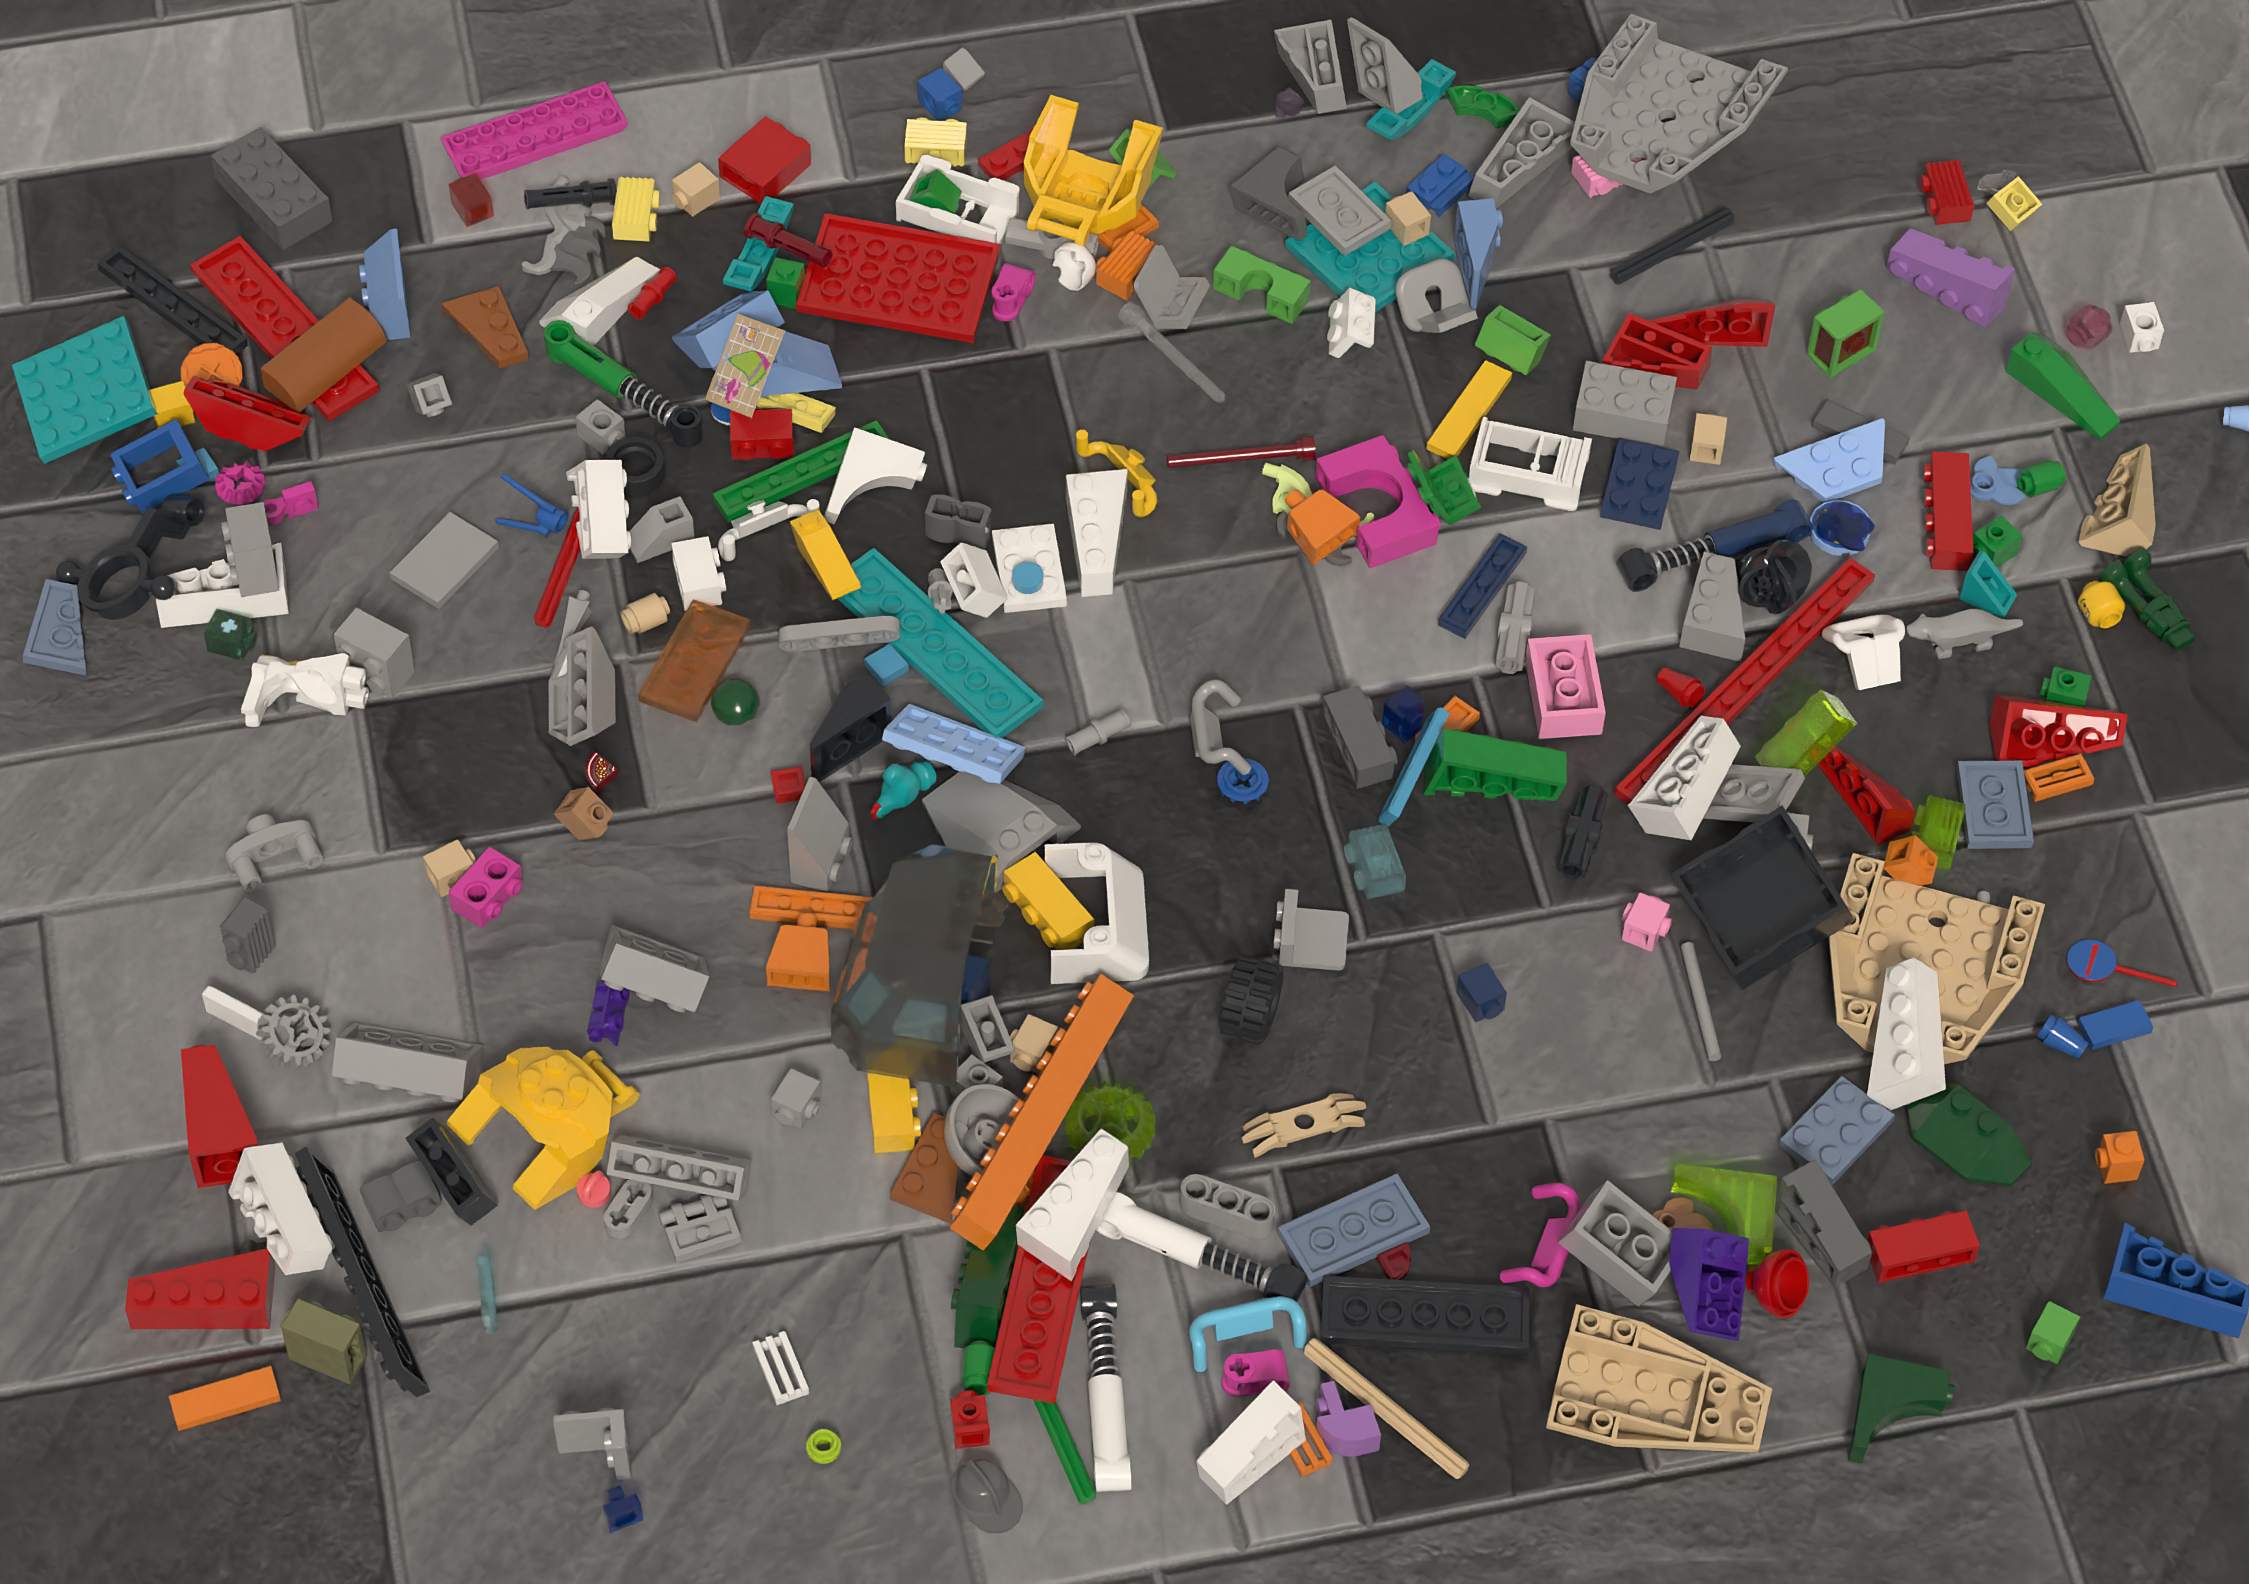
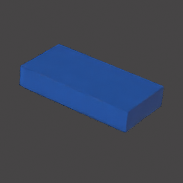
M2140 1000L2079 1017L2077 1023L2086 1041L2089 1042L2088 1045L2091 1050L2152 1033L2153 1025Z

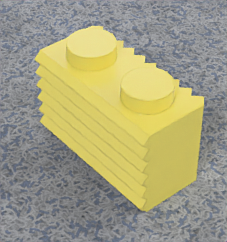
M924 117L917 118L916 120L907 119L905 162L907 164L910 162L913 164L919 163L922 155H930L948 161L951 165L962 167L965 161L967 122H959L955 119L932 121Z
M619 177L612 220L613 239L650 241L651 231L657 230V213H654V208H660L661 199L660 190H655L654 179Z

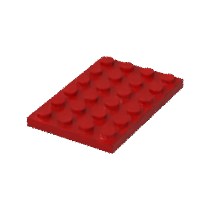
M824 214L815 244L832 250V258L825 268L809 261L796 302V312L974 343L1000 255V244L833 214Z

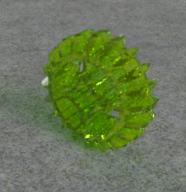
M1104 1080L1101 1089H1097L1091 1084L1088 1093L1079 1092L1077 1100L1073 1101L1069 1108L1070 1111L1066 1113L1065 1122L1067 1125L1065 1126V1134L1069 1137V1145L1071 1148H1076L1078 1155L1098 1131L1103 1129L1128 1146L1130 1166L1133 1162V1156L1141 1159L1144 1155V1149L1149 1150L1152 1138H1154L1156 1133V1127H1154L1156 1116L1152 1112L1150 1101L1144 1102L1142 1092L1133 1095L1134 1089L1131 1085L1125 1090L1121 1089L1119 1081H1117L1114 1087H1108ZM1088 1117L1093 1119L1094 1124L1090 1132L1084 1126V1122ZM1131 1117L1137 1124L1133 1133L1128 1130V1120Z

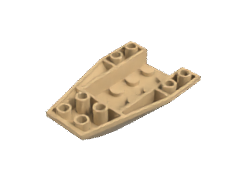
M1576 1304L1551 1400L1546 1428L1616 1447L1758 1453L1772 1388L1644 1322Z

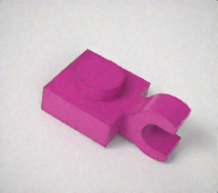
M311 481L282 490V497L263 501L265 513L275 511L267 514L269 525L280 523L285 514L290 519L318 509L316 493Z

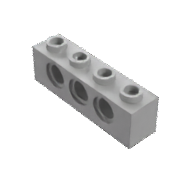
M620 1135L611 1142L606 1175L739 1201L747 1194L752 1160Z

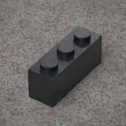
M434 1118L429 1119L405 1138L459 1218L472 1226L498 1206L448 1129Z

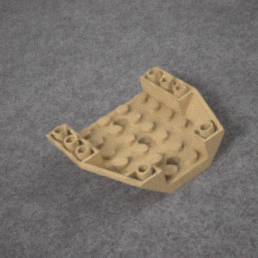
M1853 853L1840 896L1855 921L1829 937L1837 1025L1865 1051L1874 1053L1886 968L1914 957L1935 970L1938 974L1944 1064L1966 1060L2022 988L2045 904L2013 896L2009 909L1882 876L1885 861ZM1937 917L1942 919L1946 925L1935 927L1928 920Z

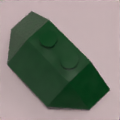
M1945 1083V1090L1906 1104L1912 1140L1964 1181L2001 1184V1186L2011 1187L2032 1165L2012 1126L1959 1084Z

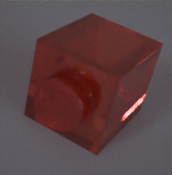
M476 173L459 178L448 184L451 204L466 227L494 216L492 198Z

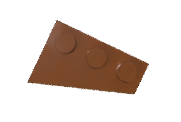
M499 286L441 303L442 311L448 317L451 316L458 323V327L465 334L468 333L477 342V346L499 368L529 360L528 351Z
M933 1113L890 1193V1200L952 1224L953 1214L951 1211L954 1208L959 1167L952 1160L945 1144L944 1123L946 1117Z

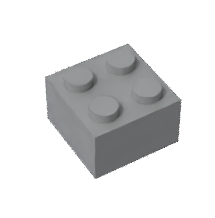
M264 502L225 508L227 521L221 522L224 541L231 540V544H225L228 564L235 563V566L229 567L232 586L239 585L241 597L279 591Z
M358 608L354 609L333 634L337 654L345 653L349 655L350 666L364 668L366 671L365 684L377 694L383 693L393 699L415 672L409 635Z

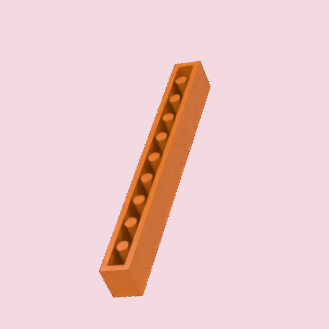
M1102 974L1099 975L1093 984L1089 981L1086 982L1077 996L1081 1003L1079 1006L1074 1004L1063 1020L1068 1024L1065 1030L1060 1027L1050 1042V1045L1054 1047L1051 1053L1046 1051L1037 1064L1036 1068L1040 1070L1037 1077L1032 1075L1024 1086L1022 1092L1027 1094L1025 1099L1021 1100L1019 1098L1010 1110L1008 1116L1013 1118L1011 1123H1004L996 1134L994 1140L999 1142L995 1149L990 1147L982 1158L980 1164L984 1166L981 1173L976 1171L968 1182L966 1189L970 1191L967 1198L961 1196L952 1209L951 1213L956 1217L949 1229L983 1251L994 1239L1134 997L1133 994Z

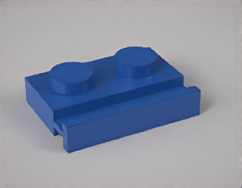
M1443 154L1407 186L1406 194L1412 191L1426 209H1433L1436 211V215L1440 217L1471 189L1475 173L1470 174L1467 172L1466 167Z

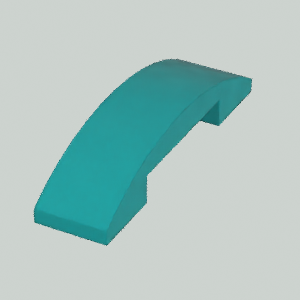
M1431 59L1418 72L1422 81L1421 91L1423 99L1398 114L1382 107L1367 122L1366 127L1389 140L1402 137L1420 123L1434 108L1446 92V88L1451 85L1456 77V72Z
M765 196L757 213L762 215V219L771 223H781L785 230H787L794 209V203ZM756 238L748 239L738 260L733 259L723 278V284L752 292L767 274L779 247L771 249L766 246L765 242Z

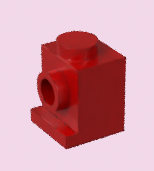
M963 1391L957 1394L956 1398L950 1399L955 1449L990 1445V1427L985 1395L977 1396L975 1391Z

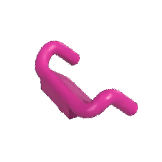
M1550 1183L1533 1187L1532 1195L1535 1199L1555 1196L1564 1198L1568 1205V1214L1566 1218L1548 1219L1531 1267L1502 1270L1500 1279L1503 1283L1526 1280L1538 1287H1550L1560 1278L1569 1251L1562 1247L1558 1241L1581 1209L1578 1194L1573 1188L1563 1183Z

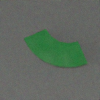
M1463 85L1446 88V97L1457 116L1468 114L1480 116L1490 121L1496 129L1510 125L1521 110L1505 95L1482 90L1480 86Z

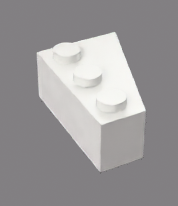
M585 460L566 472L567 480L574 481L576 496L571 497L572 507H579L580 522L576 523L582 559L620 558L628 553V549L631 546V535L626 529L629 505L627 500H624V487L627 482L626 471L622 469V460Z
M1273 1380L1219 1438L1200 1454L1196 1463L1201 1480L1226 1505L1306 1440L1301 1407Z

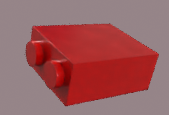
M765 116L718 157L719 176L762 204L765 196L776 197L811 165L810 144L804 138L797 137L786 130L782 124L774 122Z

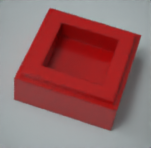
M802 766L770 771L776 804L800 800L806 786Z

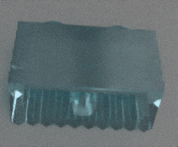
M1377 824L1375 827L1370 826L1369 828L1365 827L1362 830L1358 829L1349 832L1348 844L1344 845L1345 856L1349 864L1354 863L1356 871H1354L1355 884L1358 890H1364L1366 899L1405 891L1406 875L1387 824Z

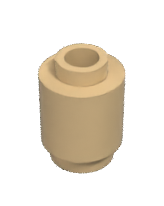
M652 593L626 605V609L622 610L620 614L630 634L635 632L641 634L667 622V615L670 614V609L663 596L658 597L655 593Z

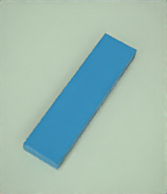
M1441 707L1437 708L1427 717L1379 815L1378 822L1388 827L1399 818L1450 713Z

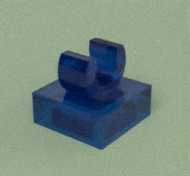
M621 1485L607 1490L610 1497L608 1498L609 1504L603 1505L605 1522L610 1533L643 1521L642 1507L636 1493L625 1497Z

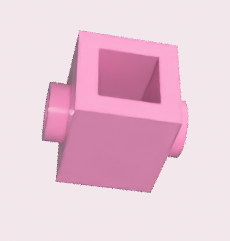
M1639 893L1635 903L1629 902L1624 911L1622 921H1625L1622 940L1652 952L1659 937H1666L1672 923V919L1668 918L1670 904L1663 902L1658 897Z

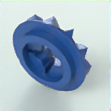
M1244 758L1251 765L1250 772L1242 775L1230 762H1227L1218 772L1217 786L1220 788L1221 795L1229 797L1232 803L1243 801L1246 805L1251 800L1259 801L1260 796L1267 792L1269 777L1261 764ZM1237 778H1240L1242 781L1248 779V787H1245L1243 784L1237 786Z

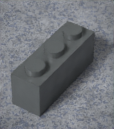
M1360 686L1324 695L1322 715L1357 789L1392 779L1394 765L1397 764L1394 748L1388 746L1385 741L1384 727L1381 721L1376 722L1374 718L1372 701L1369 696H1364Z

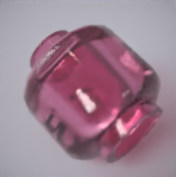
M2089 304L2082 307L2067 321V337L2077 348L2093 349L2107 339L2112 332L2109 313L2095 305Z

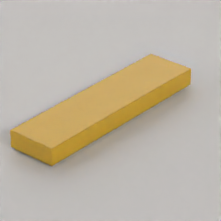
M1485 360L1427 442L1426 449L1446 459H1450L1455 455L1458 456L1482 422L1483 417L1487 415L1511 381L1512 372Z

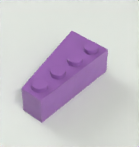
M1912 228L1890 249L1886 267L1895 276L1901 277L1916 286L1920 291L1926 292L1941 301L1945 306L1951 307L1985 329L2006 308L2016 268L2008 265L2000 268L1993 265L1994 260L1984 256L1979 260L1969 256L1968 251L1958 246L1954 249L1948 248L1943 240Z

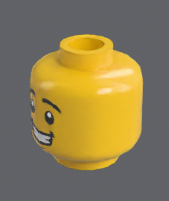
M2093 581L2083 588V592L2078 599V606L2089 624L2105 629L2114 626L2121 620L2125 610V603L2112 583Z

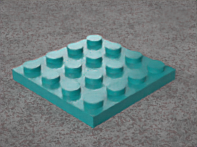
M1373 182L1361 190L1382 212H1386V202H1389L1393 197L1379 184ZM1312 224L1306 226L1308 235L1301 241L1292 237L1285 241V248L1339 297L1349 288L1374 297L1376 300L1375 313L1397 299L1395 288L1398 279L1403 273L1437 259H1449L1451 261L1455 259V252L1430 230L1429 235L1403 246L1389 229L1346 256Z
M124 316L12 365L37 451L44 464L158 414L129 322Z

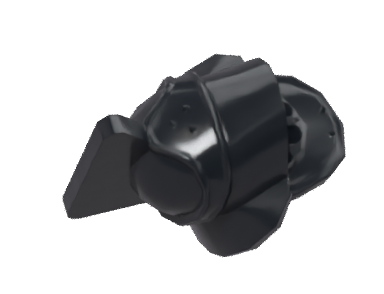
M1777 540L1770 547L1755 549L1746 556L1735 560L1736 573L1740 585L1738 593L1741 600L1750 606L1767 607L1769 613L1778 615L1793 606L1804 594L1810 582L1812 564L1809 554L1800 544L1790 540Z

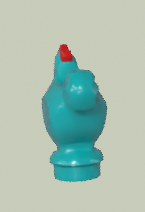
M926 761L915 762L911 765L910 769L898 764L889 765L883 774L884 781L881 796L870 812L874 820L882 819L892 810L910 805L916 799L920 790L926 791L930 786L934 785L936 773L932 765Z

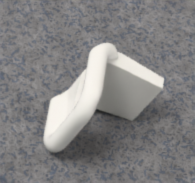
M1873 615L1832 624L1823 629L1822 637L1824 640L1835 644L1838 649L1847 654L1857 690L1901 681L1899 642L1905 635V626L1900 619L1890 615ZM1871 633L1874 637L1869 638L1866 636H1859V634Z

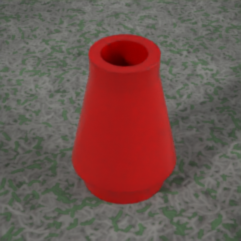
M1668 667L1663 668L1657 676V684L1661 685L1682 707L1688 706L1693 708L1699 704L1704 696L1705 687L1701 685L1699 679L1673 671Z

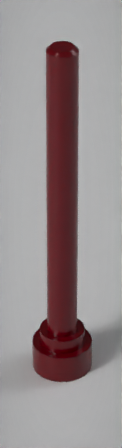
M1303 436L1301 440H1295V444L1167 456V467L1174 468L1296 456L1297 459L1302 458L1303 461L1316 460L1314 436Z

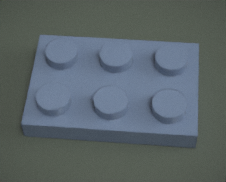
M2022 760L1958 761L1956 770L1967 849L2032 848L2034 839Z
M1841 1076L1780 1139L1778 1147L1802 1165H1806L1816 1159L1830 1184L1833 1185L1893 1122L1895 1115Z

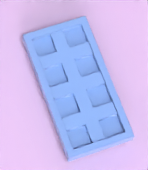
M908 704L884 729L882 737L883 741L891 743L898 749L910 750L922 755L927 760L942 762L950 765L954 770L966 771L979 776L986 782L998 784L1023 759L1026 748Z

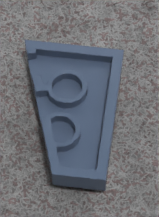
M45 579L24 649L23 663L86 676L77 585Z

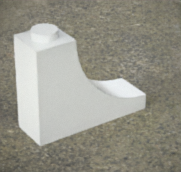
M854 427L824 515L825 520L828 523L835 524L838 515L845 505L864 491L884 486L912 489L916 480L921 482L927 467V464L922 463L925 452Z

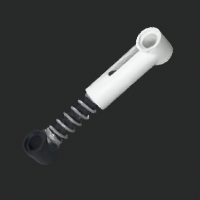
M1118 1192L1115 1193L1112 1201L1109 1202L1099 1228H1096V1231L1111 1239H1121L1123 1237L1196 1269L1205 1265L1210 1266L1211 1271L1219 1270L1222 1276L1231 1275L1233 1281L1240 1279L1243 1280L1244 1285H1254L1255 1290L1263 1291L1264 1298L1283 1296L1298 1302L1308 1282L1307 1275L1293 1265L1282 1263L1275 1268H1271V1266L1264 1268L1261 1266V1262L1257 1265L1250 1262V1258L1247 1260L1240 1258L1239 1253L1233 1255L1229 1253L1228 1249L1225 1251L1219 1249L1217 1244L1212 1246L1211 1237L1139 1208L1133 1200Z
M1115 1284L1080 1286L1082 1320H1085L1090 1328L1087 1333L1091 1338L1088 1345L1092 1349L1089 1356L1093 1360L1090 1367L1094 1371L1091 1374V1379L1088 1381V1394L1094 1452L1095 1491L1131 1490V1469L1127 1450L1122 1379L1115 1375L1118 1370L1114 1366L1117 1357L1113 1355L1116 1346L1112 1344L1115 1335L1111 1333V1330L1114 1328V1319L1117 1318Z

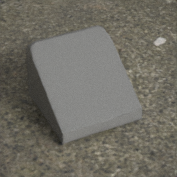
M963 47L943 63V70L964 92L985 76L984 71Z

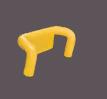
M1086 430L1077 431L1076 451L1078 455L1089 457L1101 453L1107 456L1119 470L1128 469L1127 479L1137 489L1132 493L1133 514L1137 517L1149 515L1157 504V494L1152 488L1156 480L1140 464L1145 461L1143 455L1134 449L1128 451L1125 446L1112 445L1102 441L1088 444V432Z

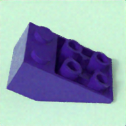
M1672 1228L1669 1264L1689 1332L1739 1341L1749 1238L1703 1228Z

